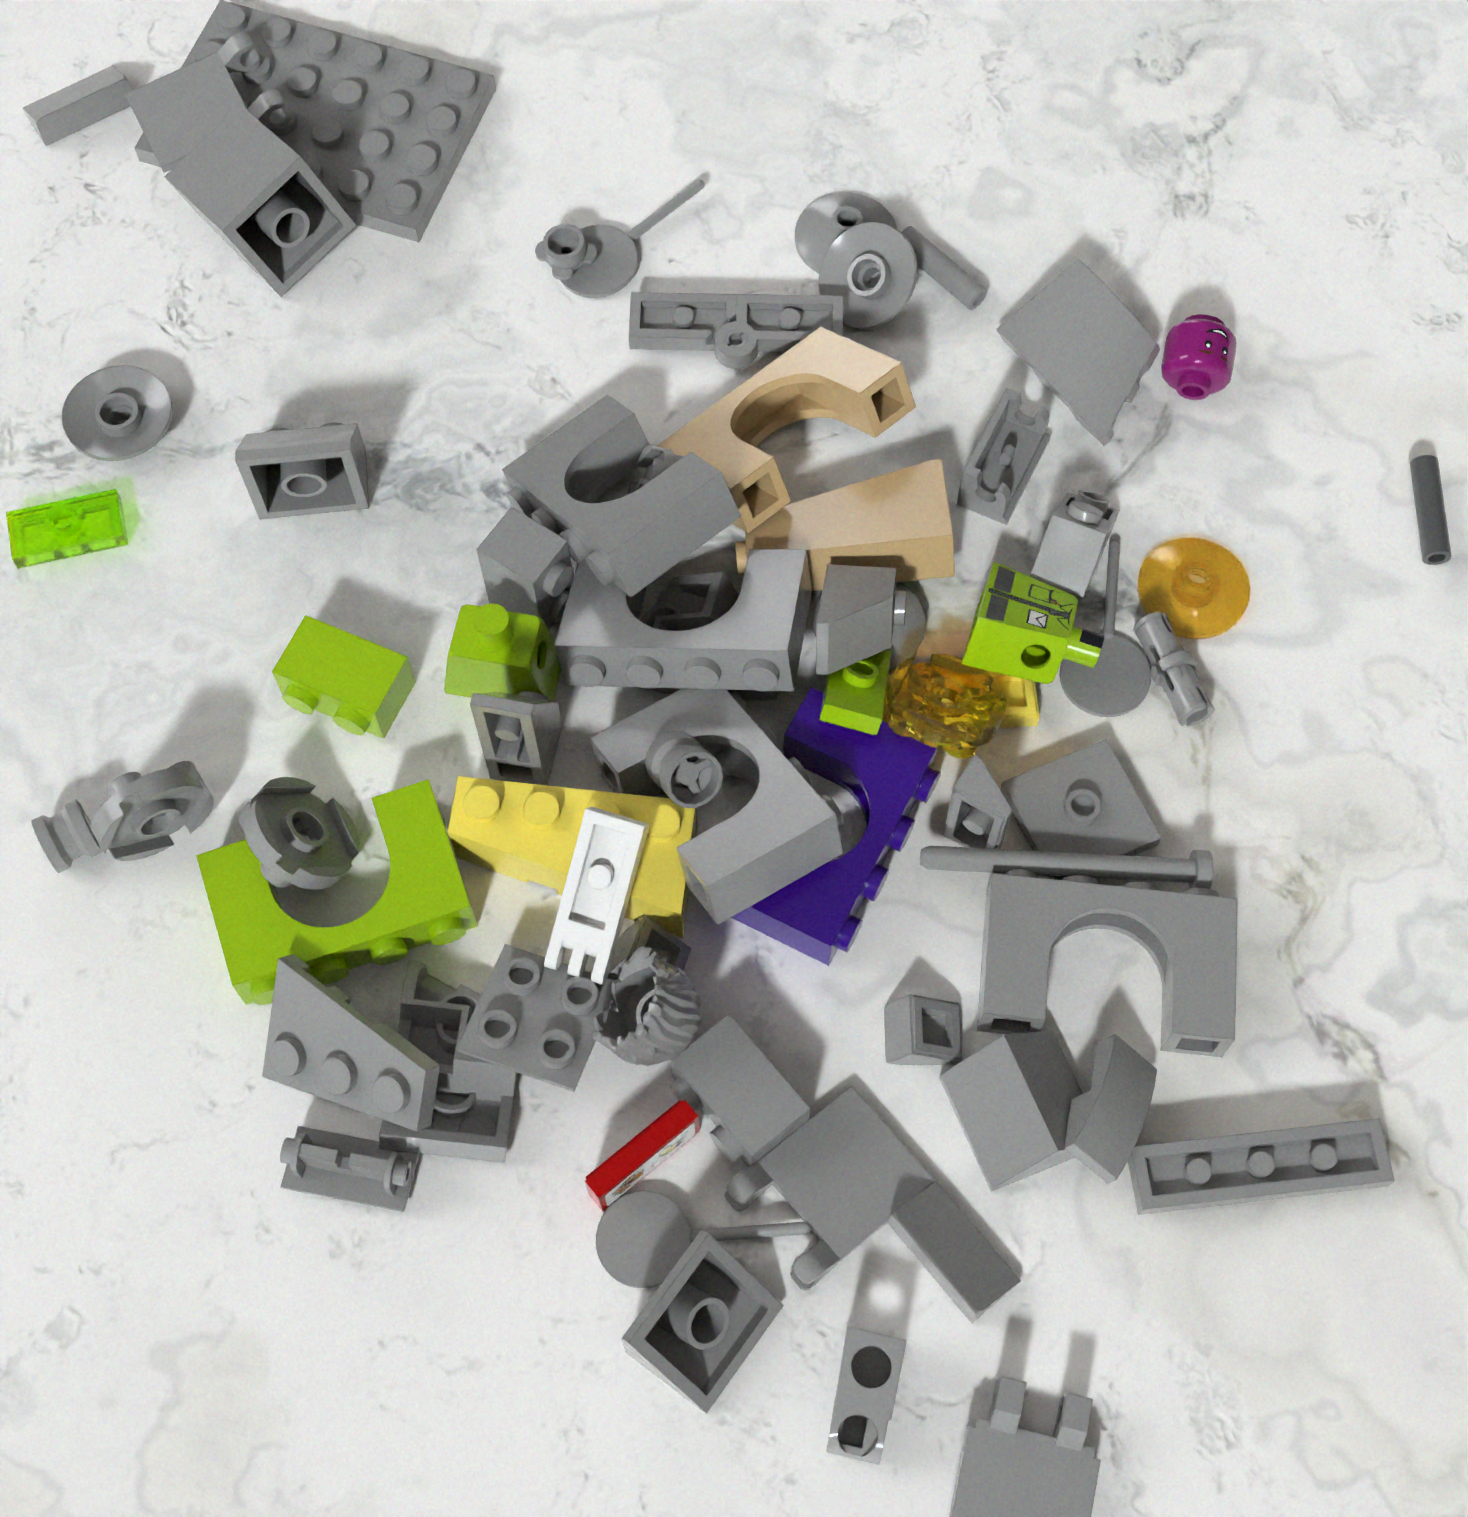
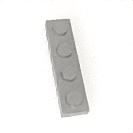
M1380 1118L1140 1145L1134 1147L1128 1159L1138 1215L1387 1187L1395 1181Z

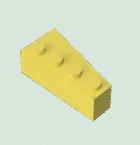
M463 776L457 777L448 826V834L456 858L526 883L530 880L556 889L559 895L563 894L586 808L592 806L650 824L624 918L636 921V919L645 915L672 935L683 939L690 889L686 884L677 847L697 836V808H683L675 804L670 798Z

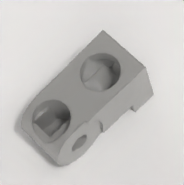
M847 1327L828 1437L827 1453L879 1465L888 1421L892 1419L907 1340Z

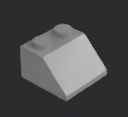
M332 422L313 428L292 430L273 428L266 432L246 434L235 451L236 464L259 519L369 509L367 456L357 423L342 424Z

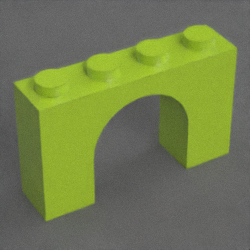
M429 779L371 798L390 857V875L387 886L378 902L367 913L347 924L334 927H315L298 922L282 910L276 886L267 881L263 876L260 868L261 862L252 852L246 839L196 855L231 983L246 1005L253 1002L258 1005L272 1003L278 958L294 954L310 966L307 973L325 985L345 978L349 974L350 969L371 962L376 965L396 962L405 957L409 949L430 942L434 945H445L455 942L466 934V930L478 926Z

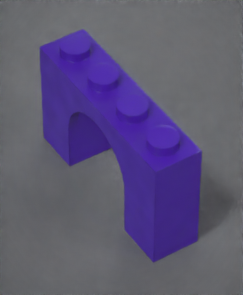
M810 687L784 733L783 755L787 759L795 757L804 769L834 782L848 791L862 809L866 820V831L857 845L842 857L827 862L731 918L829 966L838 949L847 953L853 945L863 922L862 919L856 917V914L865 898L874 902L880 894L889 874V869L882 865L891 848L898 852H901L915 824V820L908 816L917 800L924 803L928 802L938 783L941 771L934 769L938 746L884 721L881 722L877 735H871L819 720L824 693Z

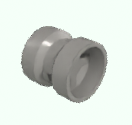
M671 731L662 734L653 741L648 749L645 760L647 774L659 788L664 790L675 804L683 808H697L706 805L716 796L721 788L723 772L720 763L693 736L686 732Z

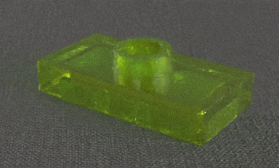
M117 489L6 512L11 557L18 569L128 545L122 500Z

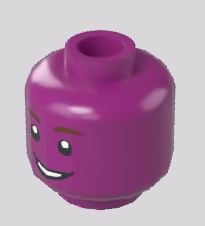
M1203 314L1187 317L1184 321L1174 325L1167 334L1161 365L1162 378L1180 396L1190 400L1205 399L1210 394L1223 390L1230 383L1236 354V337L1226 327L1224 322L1217 317Z

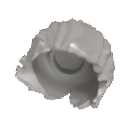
M641 946L628 961L623 962L619 978L612 982V998L618 1012L607 1010L603 1011V1014L598 1013L593 1018L596 1031H593L591 1034L593 1039L600 1042L622 1060L636 1065L643 1064L649 1066L677 1058L682 1051L688 1048L690 1042L695 1041V1033L699 1031L698 1026L702 1021L699 1013L702 997L694 990L693 982L684 971L667 963L665 956L659 959V953L652 948Z

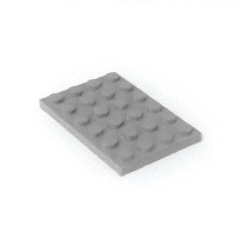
M220 0L181 68L218 52L233 35L240 32L249 34L254 43V49H256L261 59L260 66L250 72L229 73L246 107L248 108L263 92L270 89L278 90L291 115V121L285 127L270 131L301 156L353 222L357 225L420 242L496 91L494 75ZM143 132L134 147L139 161L160 167Z

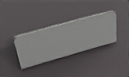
M112 65L23 107V111L45 146H48L130 107L125 94L132 91L125 75Z
M976 754L972 757L953 788L943 833L945 834L944 836L964 847L1001 849L1012 809L984 762Z
M937 1181L890 1214L888 1224L971 1323L976 1321L1021 1282L1019 1277Z

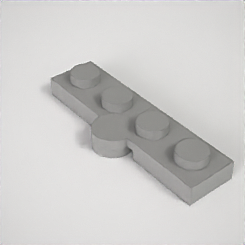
M631 292L629 320L630 349L715 351L716 358L720 364L731 369H741L754 361L757 351L786 352L819 327L843 336V296Z

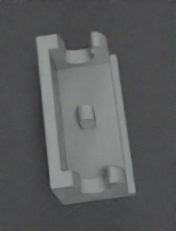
M1006 388L962 472L957 505L1005 525L1008 524L1051 435L1046 433L1050 418L1047 408L1040 406L1035 417L1025 415L1019 409L1022 404L1021 393Z

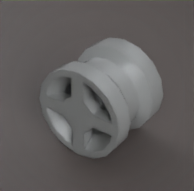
M77 799L65 804L62 813L50 818L42 815L31 820L37 839L57 873L69 869L73 860L82 855L94 857L103 852L91 831V821Z

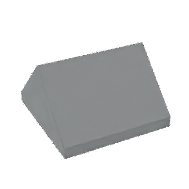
M1053 1030L1002 1035L940 1075V1081L991 1192L1075 1158L1064 1148L1071 1099L1083 1094Z
M701 1230L621 1340L625 1352L707 1414L784 1305L710 1233Z

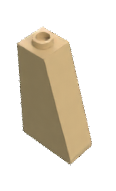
M942 459L929 460L787 504L750 533L745 532L746 541L735 542L738 575H744L749 549H806L812 591L823 590L827 564L897 568L896 582L954 577L953 530Z

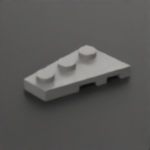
M294 954L278 958L262 1077L416 1132L431 1126L440 1065L384 1022L374 1024L349 1005L352 998L335 985L331 987L324 986L307 973L310 966Z

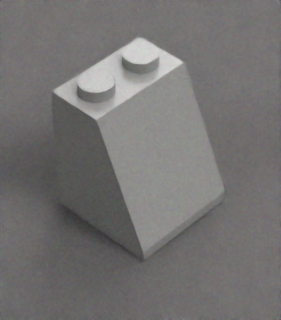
M241 105L164 176L194 211L280 297L294 286L356 226L301 156Z

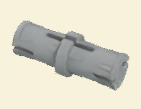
M1154 612L1144 616L1137 621L1133 630L1149 657L1152 665L1150 674L1155 684L1163 687L1181 726L1187 725L1188 727L1203 722L1214 713L1215 708L1198 680L1195 672L1197 663L1192 653L1184 651L1166 612L1162 614Z

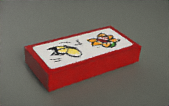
M686 1100L676 1102L585 1177L588 1194L602 1212L700 1132L699 1116Z

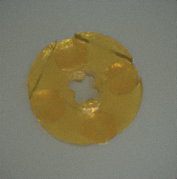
M932 654L929 662H920L914 665L915 657L900 663L893 672L886 695V704L890 712L887 723L894 733L904 737H912L934 748L943 749L949 755L959 759L974 756L979 746L989 743L997 735L1006 711L1007 701L1003 691L1000 697H998L997 692L991 687L993 677L986 670L961 664L963 658L949 654ZM944 698L952 701L953 704L950 705L941 701Z

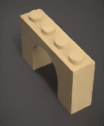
M819 327L669 436L657 447L671 449L674 454L686 456L688 453L693 452L719 470L741 514V517L732 524L750 533L791 502L774 457L756 448L766 437L778 429L797 421L811 418H832L876 438L916 408L902 362L823 327Z

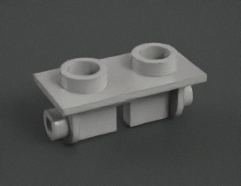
M298 1126L295 1137H286L282 1144L280 1162L287 1165L280 1187L404 1212L420 1153L379 1149V1141Z

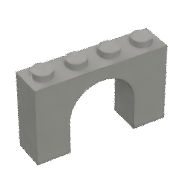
M606 395L501 470L512 488L506 495L514 509L529 518L532 517L537 523L568 540L570 557L576 563L585 560L593 574L603 585L607 586L612 582L628 596L632 597L739 519L741 514L722 473L693 452L688 453L633 493L612 501L595 503L606 490L638 468L636 464L641 452L647 445H650L635 413L609 395Z
M749 549L741 591L737 601L730 610L707 625L682 631L657 629L639 620L646 587L630 597L612 582L607 586L603 585L593 574L585 560L577 563L554 645L565 685L755 690L761 692L794 691L812 594L806 549Z
M680 689L590 738L601 776L614 793L657 797L664 793V790L659 788L647 774L645 760L647 751L653 741L662 734L671 731H683L693 736L704 749L708 750L718 760L722 767L723 775L738 777L757 788L749 803L737 814L677 847L687 887L717 925L843 854L839 827L843 826L844 822L838 806L828 794L824 793L819 796L811 787L807 772L795 757L787 759L782 754L771 729L764 722L757 725L752 720L744 700L736 690Z
M1014 869L1002 874L992 873L985 901L977 1031L998 1034L1041 1031L1046 1020L1050 952L1060 941L1073 933L1087 929H1107L1120 932L1138 942L1150 954L1159 970L1162 982L1160 1051L1223 1057L1235 1041L1237 898L1220 897L1217 891L1208 888H1191L1183 893L1161 891L1155 884L1139 881L1129 882L1123 886L1098 884L1096 879L1083 875L1067 876L1062 880L1038 878L1036 873L1024 869Z

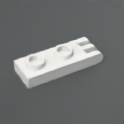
M592 806L585 809L546 953L545 967L558 970L563 961L565 949H571L573 951L568 966V974L576 977L582 976L588 956L590 955L596 957L591 981L601 985L605 984L610 972L650 824Z

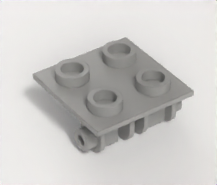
M505 944L456 1048L457 1052L575 1092L596 1042L591 1034L593 1031H596L593 1018L598 1013L603 1014V1011L610 1010L613 1002L611 987L614 980L607 978L605 984L601 985L591 981L592 973L584 971L580 977L568 974L569 965L561 963L558 970H553L544 966L545 957Z

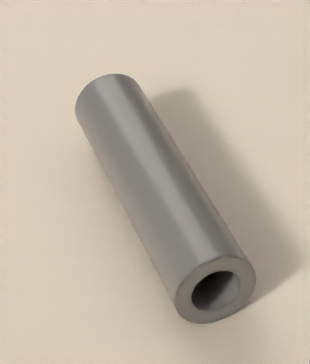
M912 226L906 227L901 232L914 250L918 267L969 310H974L983 302L988 292L987 288Z

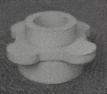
M560 224L552 227L545 234L543 241L539 242L535 248L537 259L539 261H546L552 268L553 277L558 280L570 279L573 273L583 264H592L598 255L596 246L586 243L582 231L577 226L570 224ZM571 251V253L569 254H562L564 252Z

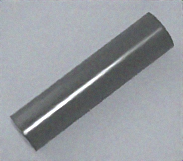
M1423 455L1414 458L1410 462L1422 561L1428 565H1438L1449 561L1452 555L1438 458L1432 455Z

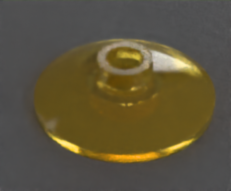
M1189 537L1165 542L1146 557L1138 574L1137 592L1139 601L1146 614L1154 612L1162 614L1166 612L1177 636L1189 639H1206L1227 632L1240 621L1249 603L1250 582L1243 565L1229 550L1206 539ZM1189 575L1200 576L1206 582L1196 583L1190 579Z

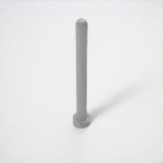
M930 845L921 849L920 865L928 870L1007 873L1014 869H1024L1032 871L1037 875L1067 877L1083 875L1105 879L1188 883L1189 889H1210L1213 880V858L1211 852L1206 850H1193L1189 859Z

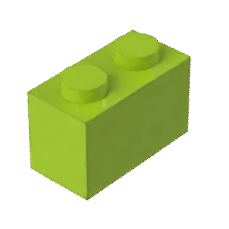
M307 615L304 616L272 670L282 693V699L292 708L305 714H312L316 710L333 717L334 722L338 726L352 734L362 736L365 732H369L383 739L386 737L416 683L407 656Z

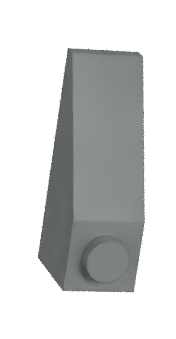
M531 691L520 692L518 695L503 692L473 693L470 707L490 779L548 785L562 731L558 702L551 701L548 697Z

